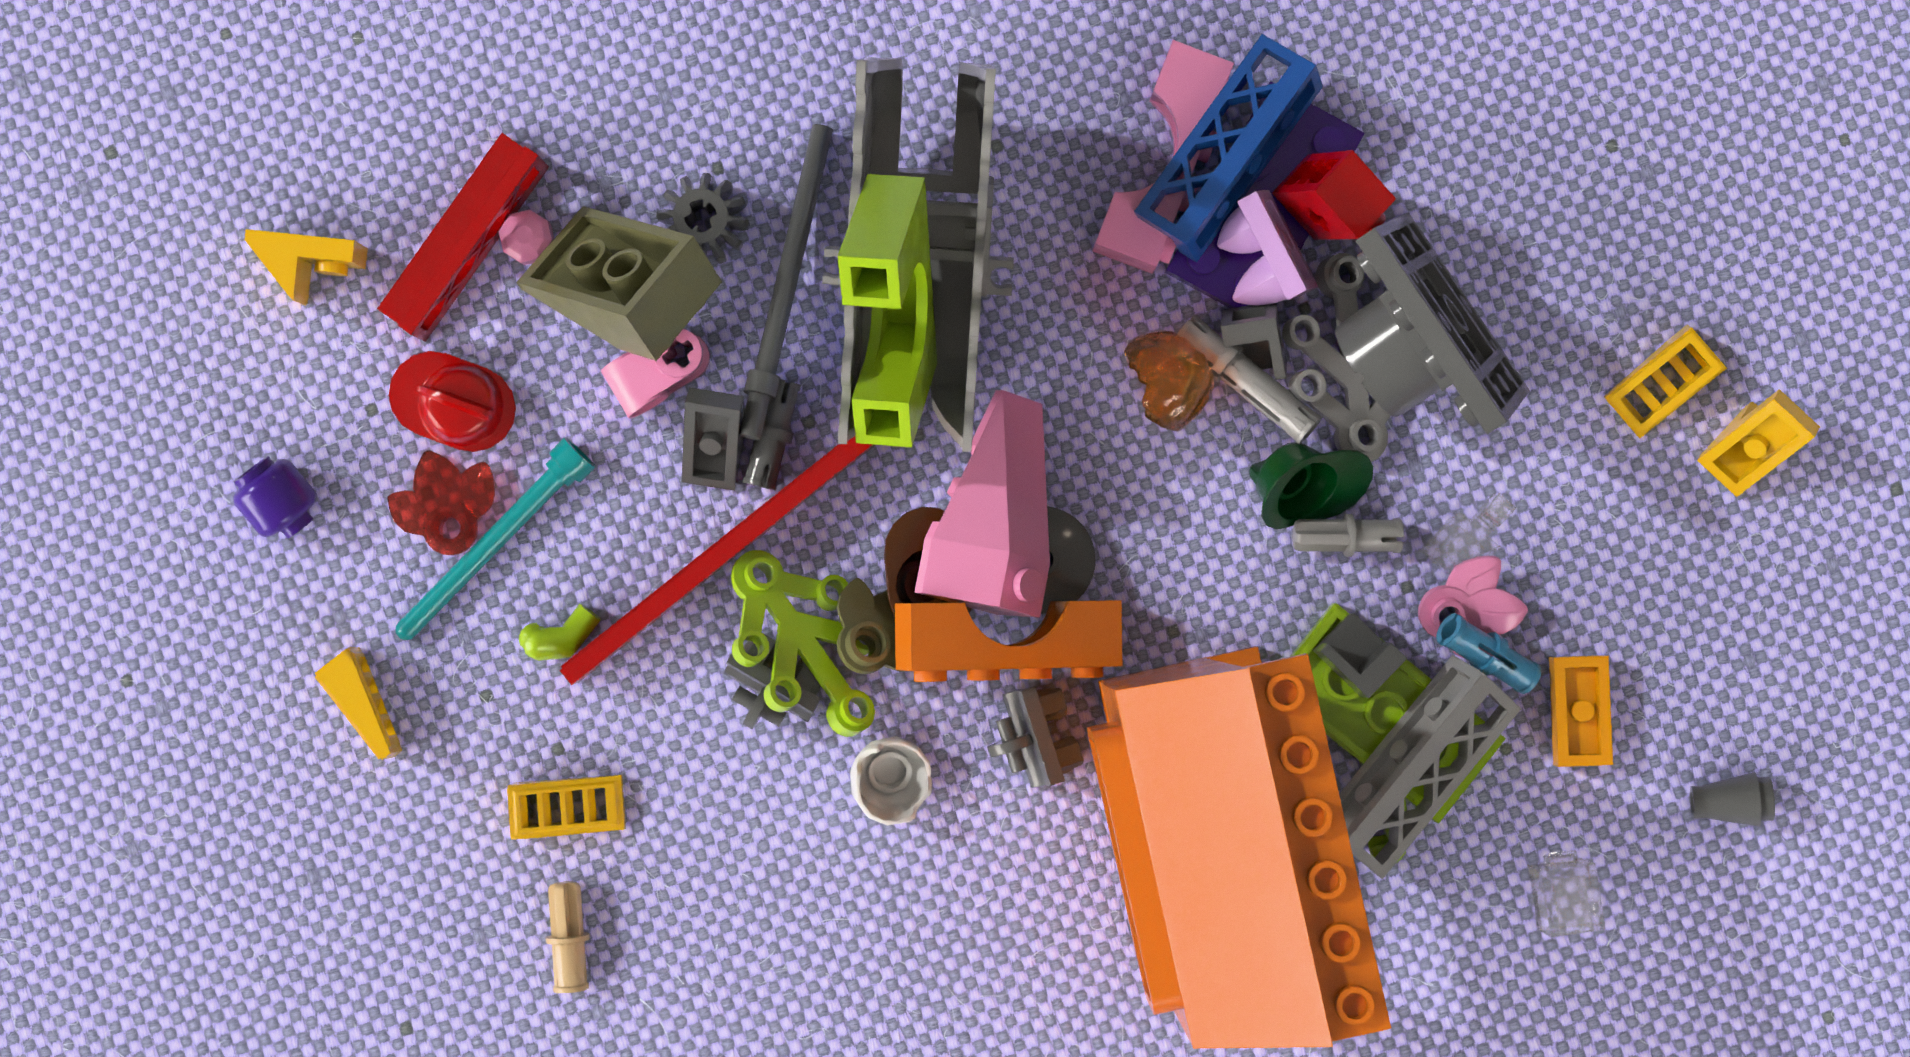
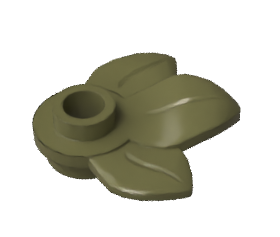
M855 578L840 593L837 603V611L843 627L837 639L839 657L846 667L860 674L874 673L883 666L896 670L895 618L889 604L887 590L873 596L867 585L860 578ZM856 640L863 641L867 645L869 650L868 656H864L859 652L855 644Z

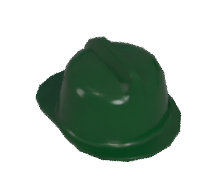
M1293 442L1278 448L1266 460L1252 464L1249 469V475L1256 484V491L1263 502L1261 517L1265 525L1273 529H1282L1293 526L1298 519H1327L1339 515L1354 506L1366 493L1373 479V465L1369 457L1358 450H1338L1321 453L1303 443L1299 445L1297 442Z

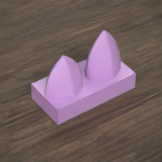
M1255 191L1237 201L1239 207L1230 214L1223 224L1217 246L1225 251L1238 254L1254 253L1262 250L1264 256L1253 263L1244 273L1233 294V301L1245 305H1268L1286 299L1290 300L1301 297L1318 288L1270 191Z

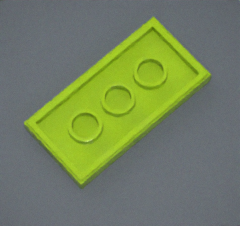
M1332 603L1290 657L1300 654L1309 655L1326 735L1360 763L1364 764L1432 679L1406 659L1370 698L1359 696L1313 651L1349 614L1337 603ZM1474 713V726L1484 724L1485 721ZM1500 734L1432 818L1434 822L1438 824L1441 822L1506 738ZM1459 742L1448 744L1440 753L1439 768L1450 766L1457 758ZM1424 785L1413 787L1405 796V799L1415 807L1424 798Z

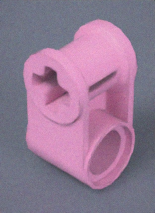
M683 329L674 339L672 345L657 361L627 352L607 364L601 370V373L630 419L649 411L666 400L673 392L699 378L706 371L710 363V352L707 344L701 337ZM678 343L688 348L693 347V350L687 354L690 363L686 367L676 362H671L677 356V351L674 347Z

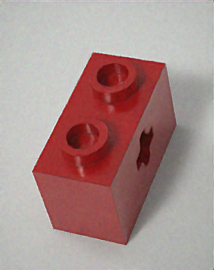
M1353 150L1308 154L1272 192L1276 199L1314 240L1359 239L1373 228L1385 222L1386 215L1384 212L1396 200L1394 195Z

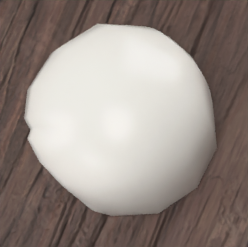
M897 736L870 742L860 751L850 770L852 796L868 818L887 826L907 823L915 819L917 810L932 792L930 761L916 744Z

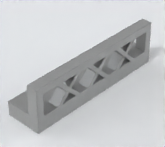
M1452 655L1339 793L1353 856L1381 879L1387 875L1521 710L1483 672ZM1489 696L1499 706L1484 724L1474 726V712L1484 699ZM1459 742L1457 758L1450 766L1439 768L1440 753L1448 744ZM1424 785V798L1415 809L1404 811L1405 796L1413 787ZM1389 828V841L1374 858L1363 848L1378 830Z

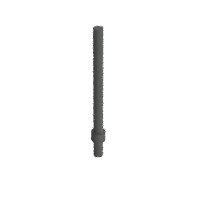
M821 124L812 125L755 369L748 371L744 393L748 395L739 435L751 440H761L769 401L776 399L781 379L780 376L776 375L833 134L832 128Z

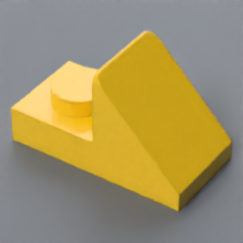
M251 229L245 230L244 240L287 295L293 301L304 306L308 304L312 264H315L314 272L331 276H348V268L366 269L368 248L355 240Z
M1779 389L1759 406L1754 402L1747 404L1702 452L1697 461L1731 493L1738 497L1816 436L1820 426Z

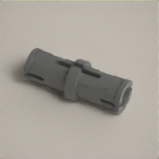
M780 379L776 399L769 401L761 440H754L746 475L742 483L776 491V483L786 444H792L794 433L789 432L798 391L801 389L800 384L794 382L786 383V380Z

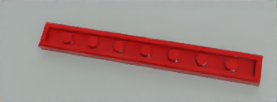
M854 436L847 441V444L835 446L560 666L562 669L559 671L571 685L580 682L875 445L856 443Z

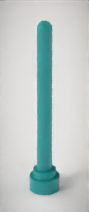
M564 437L549 452L552 458L545 464L548 470L397 623L395 632L400 639H413L564 484L569 487L575 480L581 483L596 468L591 459L579 447Z

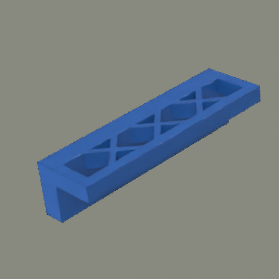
M1261 34L1135 209L1134 213L1137 218L1171 238L1180 253L1197 263L1230 214L1238 206L1237 201L1244 198L1323 88L1316 64L1266 35ZM1266 55L1288 66V69L1277 83L1256 87L1254 72ZM1248 81L1249 89L1241 91ZM1266 98L1263 104L1259 106L1258 99ZM1251 101L1254 116L1247 126L1224 132L1222 116L1230 106ZM1216 126L1217 134L1209 135ZM1235 142L1229 149V151H1227L1226 144ZM1219 146L1221 162L1214 172L1192 177L1190 161L1196 152ZM1184 172L1185 179L1177 180L1181 173ZM1202 187L1199 193L1195 196L1194 188ZM1187 190L1189 206L1176 225L1154 212L1165 195Z

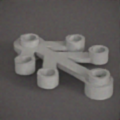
M1338 253L1324 259L1317 267L1315 280L1321 293L1334 299L1336 324L1338 326L1342 321L1358 311L1356 292L1363 284L1364 270L1359 264L1358 259L1348 253ZM1341 265L1345 266L1349 271V283L1343 282L1339 276ZM1299 315L1289 319L1282 329L1284 342L1290 348L1304 352L1344 388L1346 407L1326 392V380L1315 369H1307L1295 373L1289 381V391L1303 404H1308L1336 429L1334 441L1338 450H1358L1367 455L1371 462L1378 459L1387 447L1388 432L1385 423L1391 415L1383 410L1375 400L1371 405L1369 404L1368 391L1362 384L1364 380L1361 373H1354L1340 346L1339 353L1320 336L1319 324L1312 316ZM1297 323L1304 325L1307 330V338L1304 342L1299 340L1295 334ZM1304 377L1309 378L1313 383L1314 390L1311 396L1306 395L1301 388V382ZM1361 426L1366 428L1369 435L1367 445L1362 444L1358 438V431Z

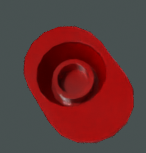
M427 351L415 354L404 361L391 378L388 396L392 412L402 426L417 435L455 449L476 452L492 448L502 441L514 424L516 405L512 390L501 376L480 365L447 353Z

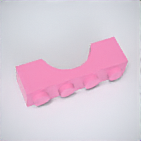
M1175 40L1171 43L1149 101L1163 115L1170 127L1174 144L1173 157L1228 82L1234 65L1231 61ZM1212 130L1209 135L1217 134V132ZM1213 147L1196 152L1190 161L1192 173L1197 160L1204 163L1208 162ZM1184 172L1181 173L1177 180L1185 179ZM1153 184L1136 191L1114 193L1092 250L1093 252L1153 274L1159 261L1169 264L1176 247L1173 240L1137 218L1134 213ZM1187 190L1165 195L1154 212L1174 223L1178 210L1185 212L1189 206Z

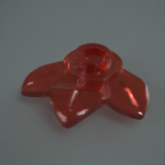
M427 450L423 453L416 467L413 491L404 490L388 495L389 510L394 522L404 532L424 536L427 544L440 554L458 555L467 551L477 538V521L491 509L494 502L495 480L490 466L484 461L472 465L461 474L460 470L449 459L434 451ZM451 518H455L460 524V532L453 539L447 538L443 533L444 523Z

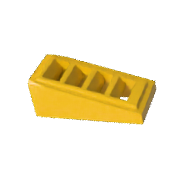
M1687 324L1609 391L1604 398L1640 439L1725 371L1727 367L1696 331ZM1683 348H1686L1701 366L1694 374L1677 356V353ZM1667 361L1685 381L1678 388L1659 369ZM1650 375L1668 395L1661 403L1642 383ZM1632 390L1651 409V412L1644 418L1625 397Z
M348 647L315 672L317 681L378 759L393 758L403 751L366 657L360 647Z
M622 775L514 782L507 787L511 840L626 829ZM605 788L607 819L597 820L595 789ZM582 790L584 821H575L573 791ZM559 792L561 822L552 823L550 793ZM536 794L538 824L529 825L527 795Z

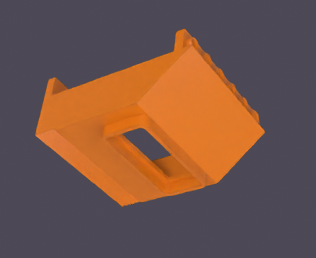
M1254 646L1099 680L1098 684L1107 723L1087 727L1143 988L1153 1014L1158 1015L1174 1011L1193 1049L1333 1047V1041L1391 1029L1309 655L1300 654L1262 663L1259 648Z

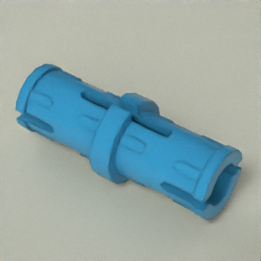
M1456 613L1447 616L1440 624L1436 635L1437 642L1469 660L1471 666L1480 670L1486 676H1495L1521 694L1530 692L1539 682L1541 677L1540 665L1511 649L1508 641L1496 632L1485 633Z

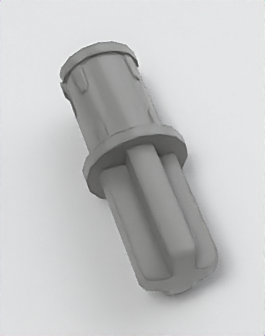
M1345 514L1343 519H1298L1292 528L1293 547L1297 551L1343 552L1345 557H1352L1354 552L1400 553L1403 548V542L1397 541V537L1404 538V528L1400 518H1393V520L1355 519L1353 514Z

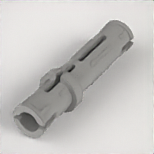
M1193 315L1191 320H1188L1175 336L1174 342L1209 369L1208 375L1216 382L1222 380L1229 387H1232L1246 401L1282 428L1299 445L1320 423L1322 416L1303 404L1289 390L1254 364L1251 359L1243 354L1245 348L1241 345L1224 347L1223 337L1211 329L1198 315Z

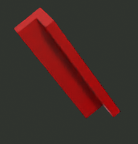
M501 133L377 309L398 323V326L407 333L426 342L500 238L499 230L509 214L519 211L549 166L535 152L526 146L522 147Z

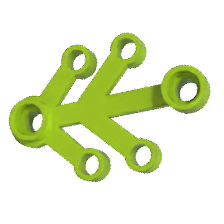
M751 550L741 555L734 563L731 571L733 589L744 600L739 637L732 644V655L740 665L745 667L757 665L768 655L769 641L762 633L765 609H767L778 625L771 682L764 689V700L767 706L773 711L785 712L800 701L802 691L800 684L795 679L797 655L799 654L831 700L826 711V717L832 730L841 736L853 737L867 729L875 717V708L872 700L864 692L851 689L817 641L837 645L838 636L843 629L841 622L797 612L786 597L792 596L813 600L823 610L835 611L837 610L838 600L829 598L825 587L826 585L834 587L838 595H840L848 585V582L839 575H829L821 581L784 572L779 560L766 551ZM753 568H758L765 574L767 583H761L755 579ZM744 640L751 641L756 645L758 650L757 656H751L746 653L743 647ZM856 640L855 644L859 652L863 655L868 654L867 645ZM777 685L783 686L788 690L789 702H784L777 697L775 692ZM849 702H854L859 707L862 714L861 718H856L850 713Z

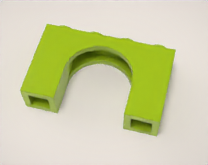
M867 174L838 253L842 305L872 307L867 352L852 396L856 443L912 448L937 366L925 177Z

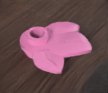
M1479 556L1456 565L1445 585L1434 587L1425 593L1418 607V619L1425 631L1431 636L1436 637L1438 628L1443 622L1439 620L1440 612L1446 607H1455L1457 615H1461L1466 621L1485 633L1496 632L1501 635L1515 629L1526 616L1528 608L1517 596L1503 589L1496 588L1501 572V560L1499 557Z

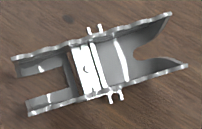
M868 57L863 60H857L856 112L853 127V172L850 187L848 226L867 174L925 177L926 191L978 194V203L927 200L937 366L931 383V405L941 425L960 445L962 452H971L981 296L987 297V294L1012 296V284H996L992 281L990 275L995 268L1013 269L1014 267L1013 257L989 256L994 177L989 176L996 68L989 64L959 62L953 171L933 168H898L903 92L902 58ZM825 246L824 257H838L841 247ZM824 272L822 284L840 285L839 274L835 275ZM849 305L844 307L845 337L841 367L842 396L839 413L838 444H847V441L855 436L852 396L867 352L872 307Z

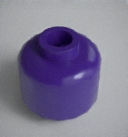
M267 456L234 481L235 485L239 488L233 496L235 506L258 534L263 537H271L282 532L288 539L314 519L308 510L314 505L317 494L293 463L287 459H278L273 462Z

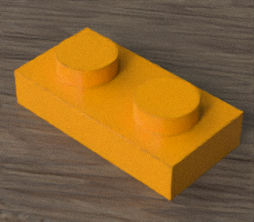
M1609 656L1549 657L1553 766L1613 765Z

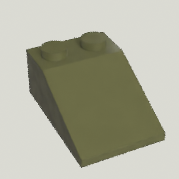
M582 206L516 283L524 292L616 348L657 361L672 345L674 339L693 316L705 305L708 298L722 281L694 236Z

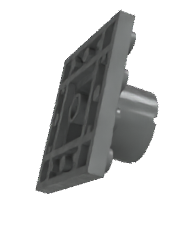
M1410 213L1379 225L1357 239L1356 243L1362 250L1357 255V259L1362 269L1374 283L1382 280L1388 290L1342 321L1335 328V335L1354 373H1361L1364 380L1362 384L1372 398L1389 415L1398 417L1439 390L1443 391L1453 384L1460 394L1454 398L1455 404L1462 416L1472 427L1480 424L1486 434H1489L1506 423L1530 390Z

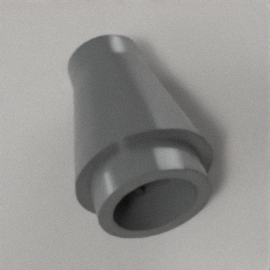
M1756 772L1706 785L1690 786L1692 818H1706L1758 827L1761 826V821H1773L1775 818V797L1772 780L1770 777H1757Z

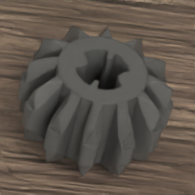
M710 173L702 174L699 189L694 188L693 183L687 176L682 177L680 184L686 193L679 197L674 191L666 190L663 197L670 205L674 206V210L657 211L656 218L659 222L671 225L666 229L694 236L706 257L707 251L712 250L717 262L722 264L727 261L726 255L721 248L722 245L727 243L735 250H740L743 247L742 241L732 233V230L744 231L750 228V222L747 218L735 216V214L741 212L747 206V203L742 196L728 199L733 190V185L728 180L721 182L713 191L714 183ZM705 209L709 216L715 211L716 215L710 218L712 228L702 232L698 225H695L694 229H691L690 226L697 222L695 214L697 211Z

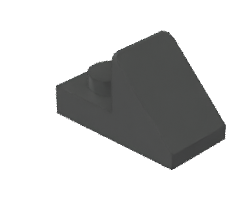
M689 387L684 411L681 482L735 491L744 437L739 435L745 408H743L744 396Z

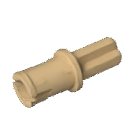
M573 881L557 882L551 884L548 888L551 935L546 937V943L552 945L553 992H581L589 989L585 941L590 939V933L584 932L581 886Z

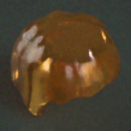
M1159 330L1134 337L1126 346L1124 354L1128 367L1134 369L1137 372L1138 380L1146 385L1142 398L1145 417L1162 428L1179 432L1197 417L1207 404L1214 389L1212 368L1208 364L1204 352L1176 332Z

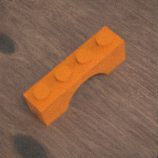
M1122 600L1051 601L1047 613L1038 628L1025 639L1009 645L1000 644L982 633L973 622L965 603H895L896 670L914 671V682L947 681V671L967 670V680L972 681L1000 680V669H1019V679H1052V668H1071V678L1104 677L1103 667L1123 666Z

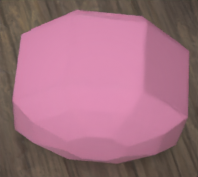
M530 209L509 214L499 230L503 252L524 266L533 264L554 240L551 223Z

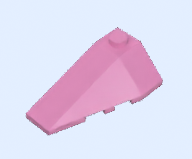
M996 390L972 439V456L962 476L954 477L947 491V494L951 496L949 504L940 522L933 521L925 536L915 593L951 603H965L966 607L996 615L1040 618L1050 567L1043 407L1041 403L1004 390Z

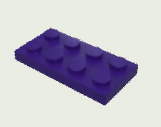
M1266 98L1259 100V106L1263 104ZM1310 104L1244 197L1255 191L1269 190L1299 250H1301L1309 234L1276 199L1272 192L1308 154L1347 150L1355 152L1365 133ZM1252 113V115L1250 116V118H1249L1247 124H1248V123L1250 122V120L1253 118V116H1254L1253 113ZM1220 231L1197 263L1180 253L1178 249L1176 250L1164 273L1228 308L1248 306L1234 302L1232 297L1244 273L1253 263L1264 256L1262 250L1254 253L1238 254L1220 249L1217 246Z

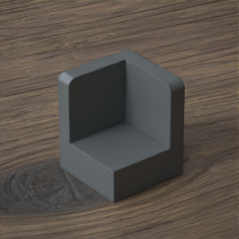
M1277 303L1223 309L1221 331L1224 347L1241 345L1245 348L1243 354L1251 359L1260 369L1273 368L1275 380L1285 379L1287 376V359Z
M1348 614L1313 650L1359 696L1370 698L1407 659L1392 643L1383 642L1355 614Z

